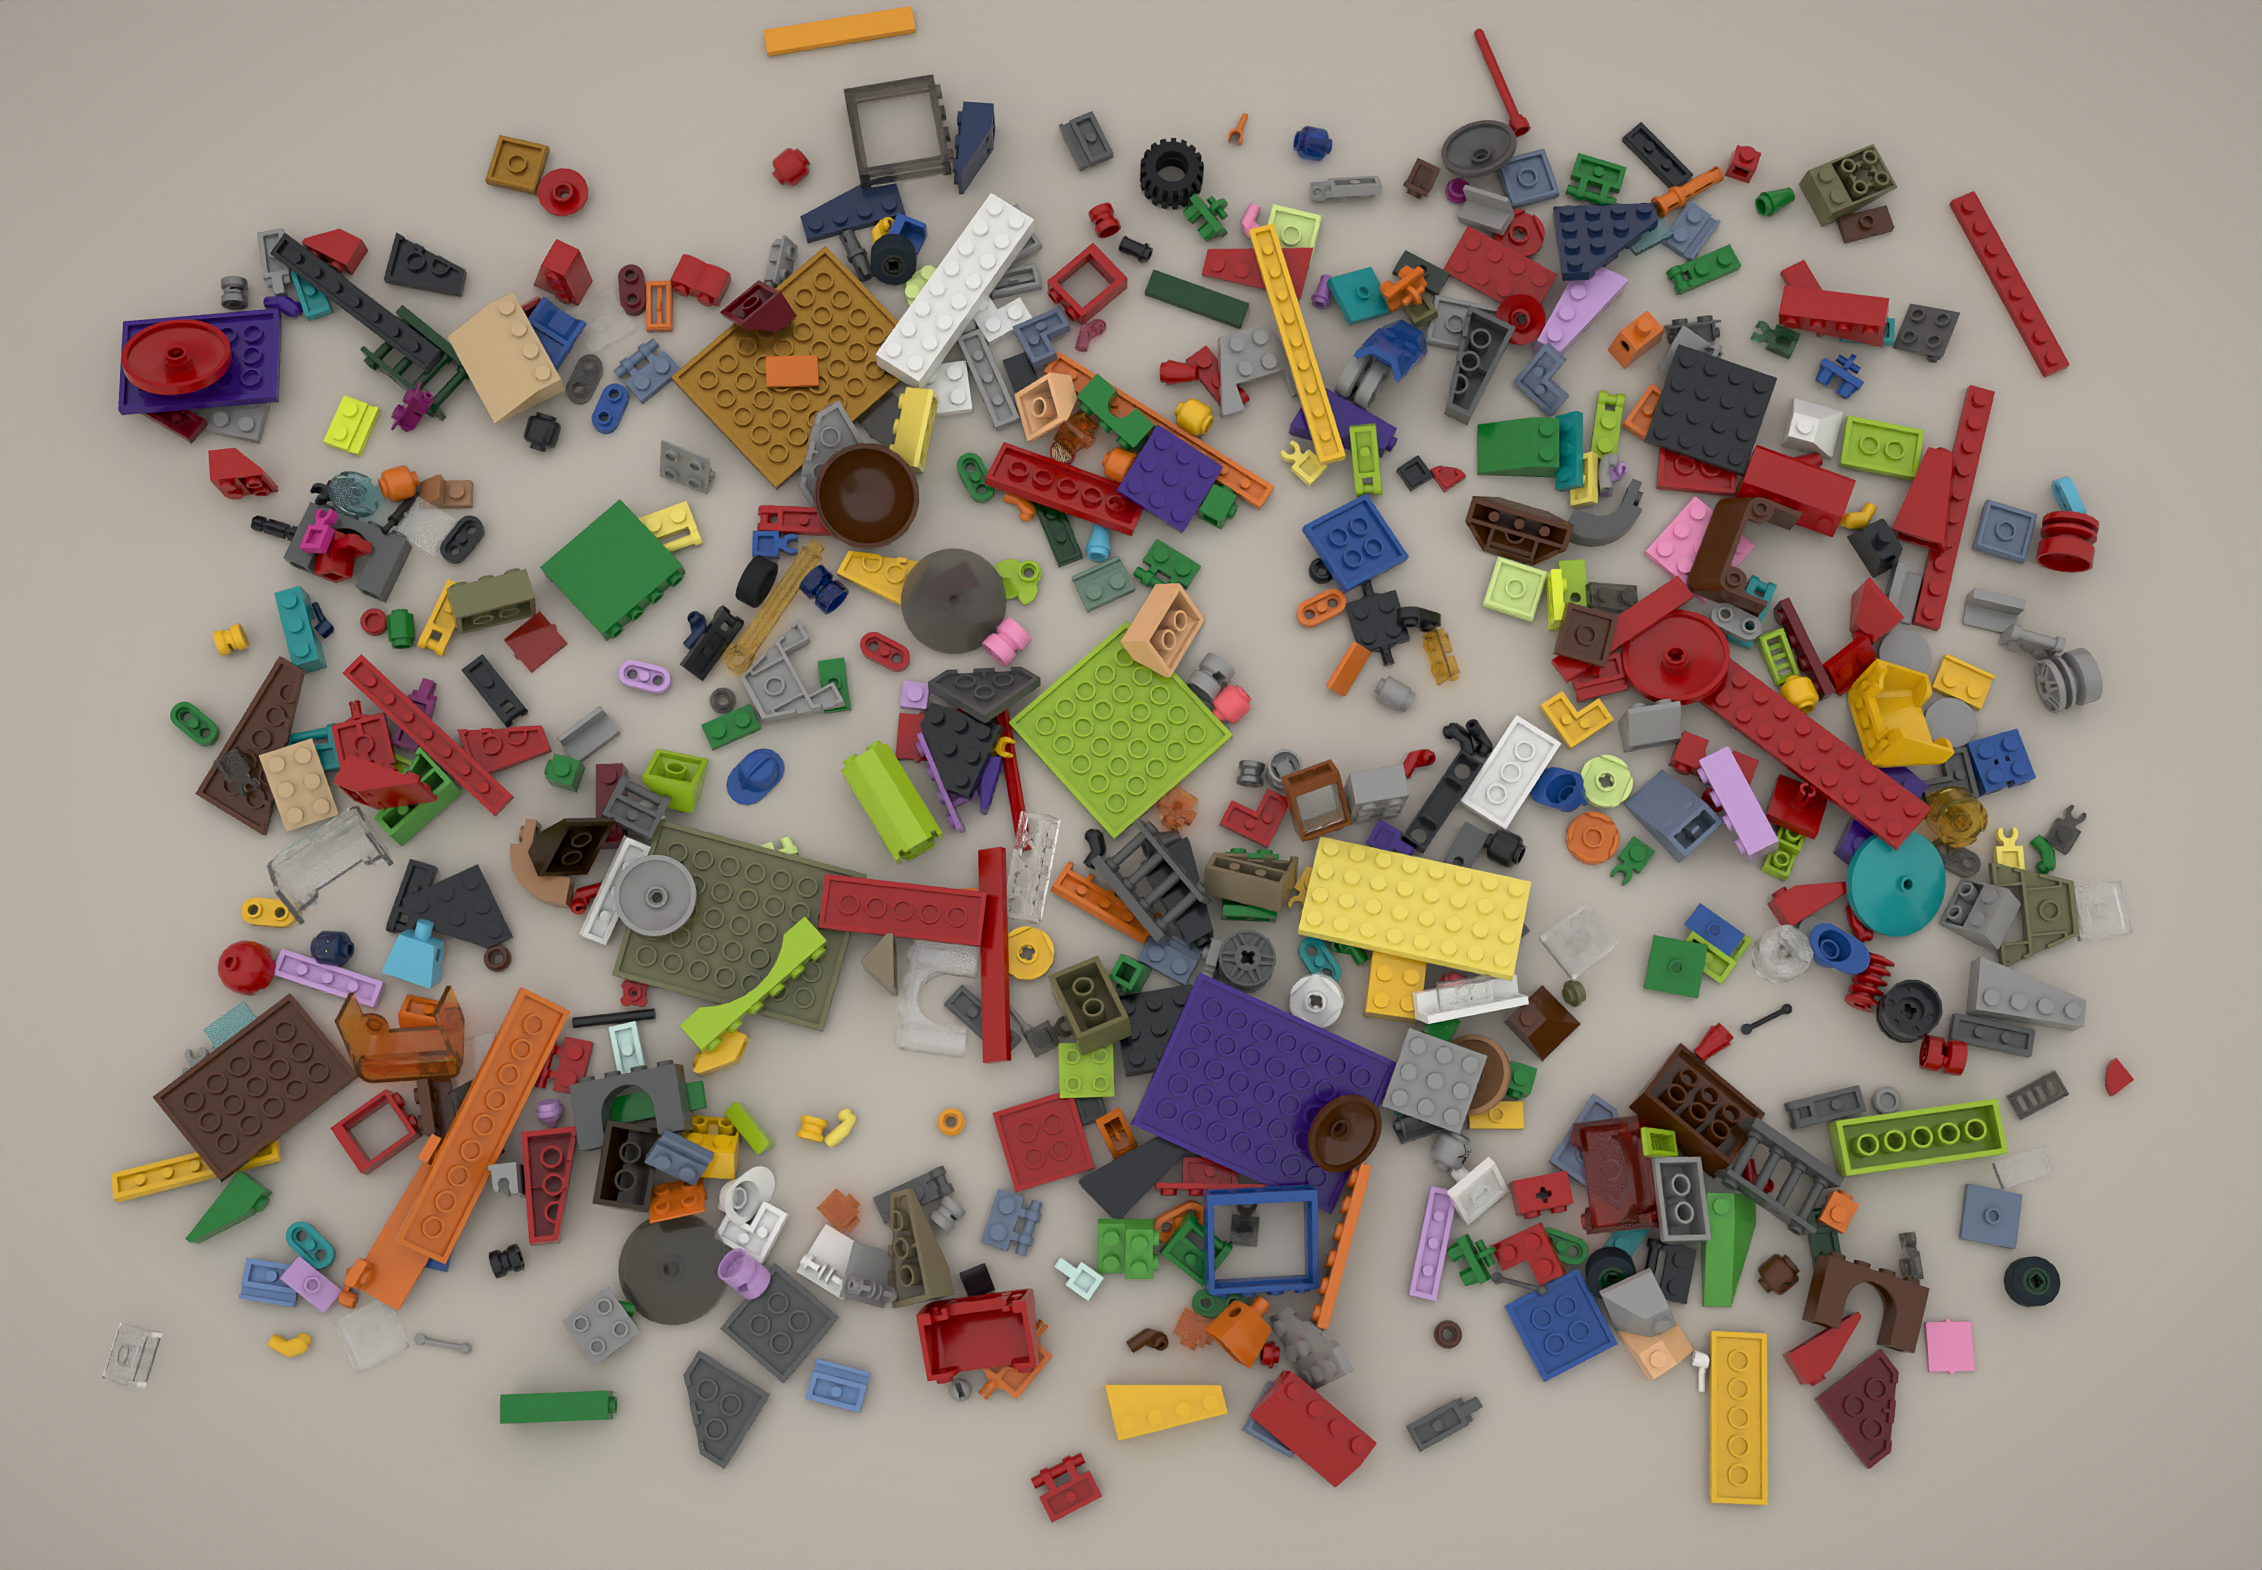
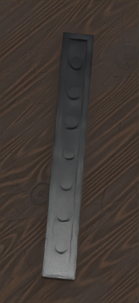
M284 233L270 254L425 372L430 373L444 354L442 350L290 235Z

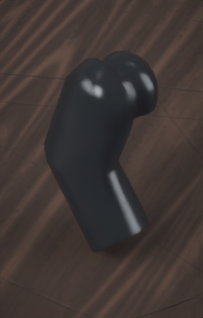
M1476 719L1469 720L1466 723V729L1478 744L1475 747V753L1480 757H1486L1489 752H1492L1493 744Z

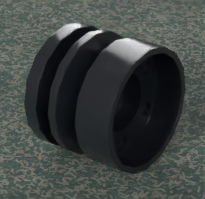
M1907 979L1895 984L1879 1000L1880 1006L1876 1008V1021L1880 1030L1889 1039L1898 1043H1912L1922 1039L1939 1024L1943 1014L1942 1001L1938 992L1929 984L1920 980ZM1904 1009L1905 1012L1911 1013V1016L1909 1018H1907L1906 1015L1901 1014V1012Z

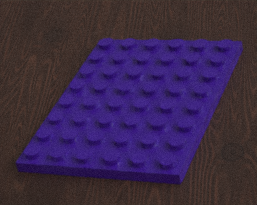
M1199 972L1131 1124L1267 1186L1312 1184L1317 1189L1318 1209L1332 1214L1351 1170L1338 1173L1329 1172L1319 1167L1312 1160L1307 1146L1310 1126L1318 1112L1326 1104L1343 1095L1357 1094L1364 1096L1378 1108L1388 1087L1396 1062Z

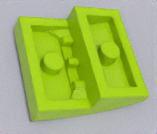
M1691 931L1685 941L1708 945L1703 972L1720 984L1724 982L1739 958L1753 941L1745 935L1731 955L1728 956L1694 931Z

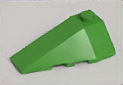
M1706 1193L1711 1240L1701 1242L1703 1306L1731 1307L1756 1226V1205L1754 1201L1743 1194Z

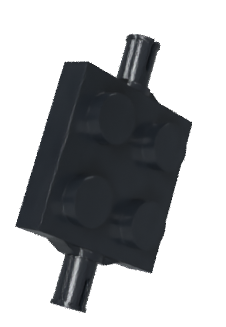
M1371 580L1361 585L1364 597L1346 603L1345 608L1355 642L1370 652H1380L1384 666H1388V660L1390 665H1393L1395 662L1390 649L1398 644L1409 642L1410 637L1407 627H1403L1402 623L1397 622V609L1401 608L1396 590L1374 594Z

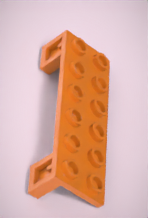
M431 1134L418 1156V1159L423 1161L366 1258H357L343 1282L352 1288L360 1289L395 1310L401 1309L430 1260V1257L398 1244L393 1240L444 1140L434 1134Z

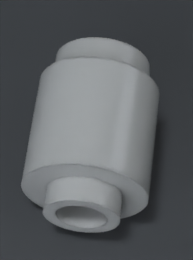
M1391 676L1387 680L1381 678L1374 692L1378 693L1376 699L1397 711L1401 709L1405 712L1415 696V693L1410 691V687Z

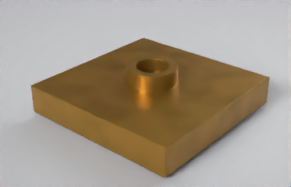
M499 135L485 179L486 183L492 186L536 195L549 155V146Z

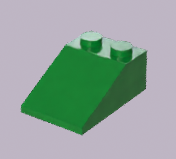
M1530 417L1478 424L1477 475L1555 477L1559 469V418Z

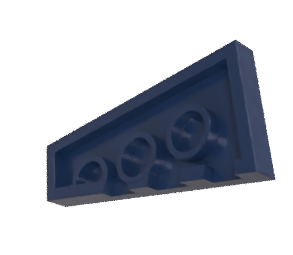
M892 168L809 211L800 216L807 243L843 234L846 230L852 229L856 231L875 226L885 217H891L895 220L898 213L905 215V211Z

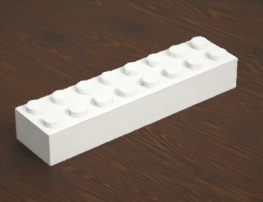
M991 193L877 351V366L912 388H924L1034 233V219Z

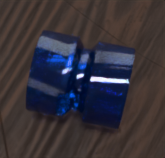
M819 565L805 576L799 585V590L809 599H815V605L826 615L842 604L848 596L849 590L839 580L833 581V574L824 565Z

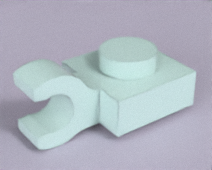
M1059 1258L1054 1266L1058 1271L1069 1277L1065 1285L1087 1301H1089L1104 1277L1082 1262L1075 1268L1064 1259Z

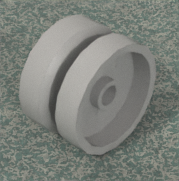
M1353 354L1342 372L1334 392L1347 399L1357 389L1354 404L1367 410L1385 386L1392 367L1378 359L1372 364L1374 357L1371 355L1358 359Z

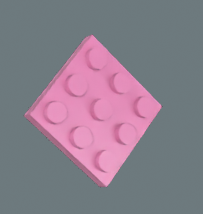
M1695 496L1646 550L1644 555L1672 578L1679 576L1687 586L1688 574L1713 510ZM1743 535L1731 563L1734 567H1738L1755 547ZM1692 593L1694 597H1696L1703 604H1705L1708 600L1707 598Z

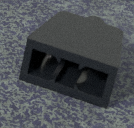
M1883 518L1847 536L1873 578L1890 570L1898 562L1903 550L1893 529L1889 527Z

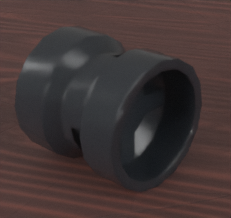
M517 1243L509 1245L506 1250H503V1253L499 1250L489 1252L490 1265L497 1279L506 1276L508 1270L514 1272L525 1270L524 1259Z

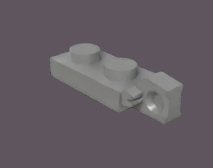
M1377 176L1330 178L1327 182L1310 183L1311 201L1324 202L1327 198L1332 197L1345 200L1350 198V196L1372 198L1375 195L1382 194V185Z
M283 228L257 233L263 278L268 288L273 287L274 296H288L286 285L291 284L292 278L291 269L270 254L285 233Z

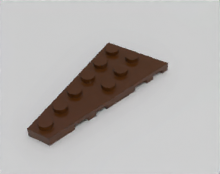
M281 656L275 662L195 793L266 836L275 799L259 755L288 746L305 675V670Z

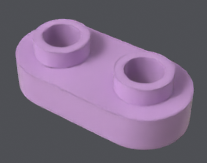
M625 661L618 671V676L626 687L653 694L667 692L672 684V678L665 668L641 661ZM631 672L638 673L635 679L629 678ZM657 678L663 679L661 685H655L654 681Z

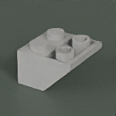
M1663 699L1651 706H1645V703L1629 706V709L1618 721L1624 753L1676 744L1681 739L1680 701L1672 702L1671 699Z
M1962 877L1939 923L1975 944L1998 950L2021 903L2008 888Z

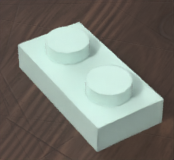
M633 1021L609 1027L617 1071H621V1074L631 1073L630 1068L646 1065L637 1022Z

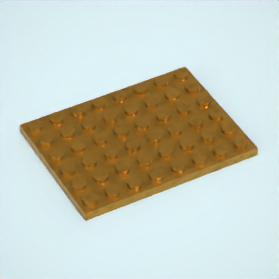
M826 246L775 288L783 294L797 315L791 320L788 327L778 332L744 329L734 323L671 376L672 381L776 490L802 469L815 413L834 401L839 400L854 424L902 382L877 366L876 361L877 351L895 328L898 320ZM818 356L819 386L767 388L765 357Z

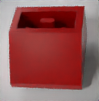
M236 448L208 451L210 481L226 498L242 499L244 495L268 496L270 492H278V486L266 472Z

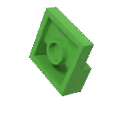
M1098 1219L1097 1273H1124L1125 1279H1153V1271H1158L1159 1265L1158 1254H1153V1246H1159V1230L1153 1229V1219Z

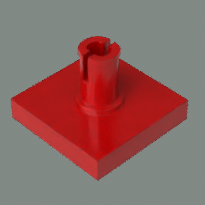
M1779 774L1765 814L1767 820L1814 840L1818 835L1828 799L1820 794L1812 784L1809 786V783H1801Z

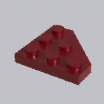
M1878 1349L1814 1399L1866 1469H1870L1891 1453L1892 1448L1891 1432L1895 1417V1391L1899 1372L1882 1349Z

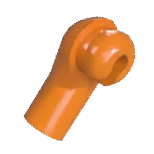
M1006 492L1003 502L1018 506L1021 511L1019 514L1021 520L1032 521L1033 514L1036 513V508L1032 501Z

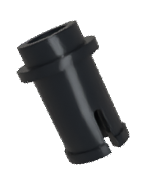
M1127 236L1122 238L1118 249L1120 252L1138 258V262L1141 263L1143 261L1148 262L1153 252V248L1149 247L1148 243L1142 244Z

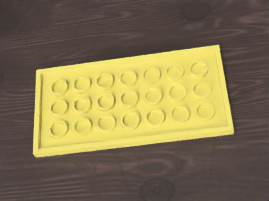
M1320 836L1298 934L1512 981L1531 882Z

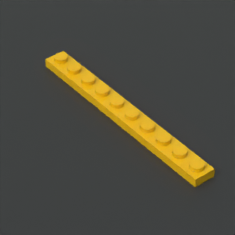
M1274 223L1249 229V237L1319 464L1322 466L1345 460V451Z

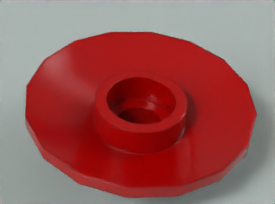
M559 168L550 171L542 178L538 185L537 196L541 206L547 212L555 216H568L575 214L583 208L588 199L589 189L586 180L578 172L572 169ZM562 194H569L567 198H560Z
M1519 293L1507 297L1501 302L1496 311V318L1516 327L1509 341L1511 344L1524 345L1532 343L1540 336L1545 327L1546 316L1543 306L1536 298L1528 294ZM1520 314H1524L1527 318L1524 324L1519 321Z

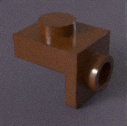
M1417 158L1407 181L1403 184V186L1408 188L1406 193L1418 199L1422 195L1428 197L1441 168Z

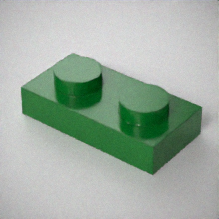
M751 704L701 725L713 751L762 730Z

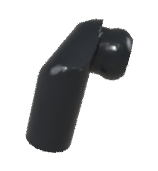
M1454 722L1444 726L1443 735L1446 739H1456L1463 751L1471 756L1475 755L1472 737L1468 730Z
M1089 829L1084 837L1089 843L1091 851L1083 863L1094 870L1095 867L1091 861L1097 855L1104 856L1106 844L1104 835L1100 830Z

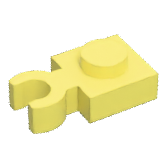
M1291 441L1289 447L1294 450V453L1290 455L1282 450L1280 456L1285 462L1294 464L1291 467V471L1310 487L1327 470L1328 465L1320 466L1318 457L1308 449L1303 454L1300 452L1298 443Z
M1998 828L1995 831V838L2000 843V846L1993 848L1994 863L2025 870L2023 846H2015V841L2018 838L2017 828L2010 829V838H2006L2003 835V828Z

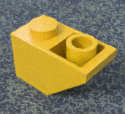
M728 1031L720 1038L722 1043L712 1052L706 1050L704 1053L699 1051L696 1054L692 1066L695 1067L693 1072L703 1077L738 1064L750 1038L738 1031L732 1034Z

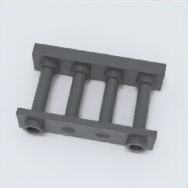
M1137 818L1134 823L1141 831L1112 858L1097 855L1091 863L1153 939L1158 943L1166 944L1173 938L1167 930L1170 929L1169 925L1197 899L1207 905L1212 900L1207 896L1209 893L1207 887L1200 880L1196 882L1157 836L1159 830L1149 820L1145 822ZM1149 840L1157 852L1130 877L1123 878L1118 872L1120 869L1119 865L1145 841ZM1165 859L1174 871L1146 897L1142 896L1140 898L1134 891L1137 888L1136 885ZM1181 879L1191 891L1163 917L1159 916L1156 918L1151 912L1153 909L1152 905Z
M1758 1117L1744 1119L1740 1129L1747 1133L1748 1140L1732 1169H1718L1715 1175L1722 1179L1721 1183L1725 1187L1734 1191L1738 1190L1787 1224V1229L1798 1236L1815 1234L1817 1229L1807 1222L1823 1189L1840 1187L1844 1177ZM1763 1144L1769 1148L1770 1155L1754 1184H1751L1742 1178L1741 1175L1757 1145ZM1785 1159L1791 1163L1790 1167L1792 1169L1774 1200L1764 1193L1763 1190L1779 1160ZM1807 1174L1813 1179L1812 1182L1814 1184L1796 1215L1787 1209L1785 1205L1801 1175Z

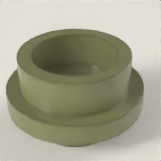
M1572 980L1564 983L1562 996L1565 1002L1573 1007L1580 1006L1586 1000V992L1583 985L1579 981Z

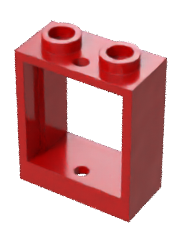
M1092 243L1047 281V294L1055 304L1060 303L1065 308L1064 311L1071 321H1077L1083 326L1127 289L1128 278ZM1089 262L1110 285L1082 308L1063 289L1061 284Z
M388 1089L383 1090L330 1128L362 1174H370L422 1137L418 1130L417 1118L413 1114H407L403 1108L406 1102L398 1092L393 1093ZM389 1103L409 1133L370 1160L351 1132V1129Z

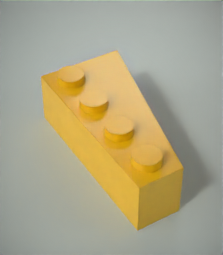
M1105 1385L1118 1441L1228 1413L1221 1385Z

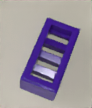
M1002 757L990 758L980 780V811L982 815H987L990 810L1002 768Z

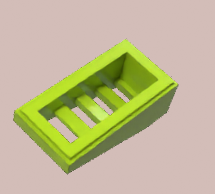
M1784 628L1772 629L1760 634L1755 639L1775 686L1784 684L1785 680L1790 676L1799 675L1801 677ZM1776 638V643H1773L1771 645L1767 644L1768 640ZM1781 648L1782 652L1771 655L1770 651ZM1785 657L1786 662L1775 666L1774 661ZM1787 667L1790 668V672L1779 676L1778 671Z
M1648 1127L1640 1128L1644 1156L1649 1158L1678 1157L1674 1131Z

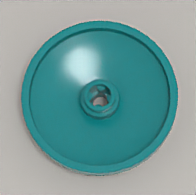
M1914 831L1897 851L1875 834L1870 836L1854 853L1846 877L1847 898L1856 918L1869 930L1893 937L1907 936L1924 928L1938 912L1946 888L1945 868L1939 852L1927 838Z

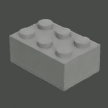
M1403 764L1349 773L1344 786V792L1351 821L1355 820L1357 824L1370 822L1372 820L1371 817L1382 816V819H1391L1397 817V813H1401L1409 797Z

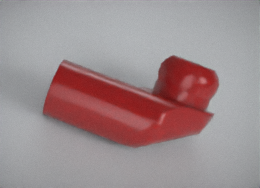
M602 882L580 887L575 891L570 901V909L574 914L580 915L585 912L591 899L596 897Z
M1850 905L1846 906L1845 911L1848 924L1854 937L1862 943L1871 941L1873 939V931L1866 927L1864 928L1863 924L1854 915Z
M1750 1159L1743 1171V1178L1754 1184L1759 1174L1756 1172L1754 1159ZM1769 1179L1763 1190L1766 1194L1774 1189V1183L1771 1179Z

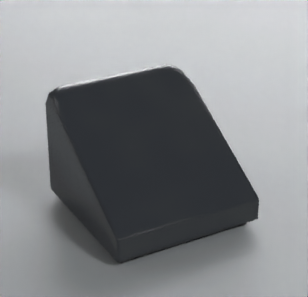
M985 1263L959 1273L968 1296L986 1294L995 1290Z

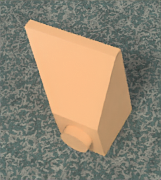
M1049 372L1014 394L1027 442L1036 440L1067 421L1077 401L1071 375Z
M1678 1324L1654 1337L1617 1331L1647 1380L1659 1377L1694 1351Z

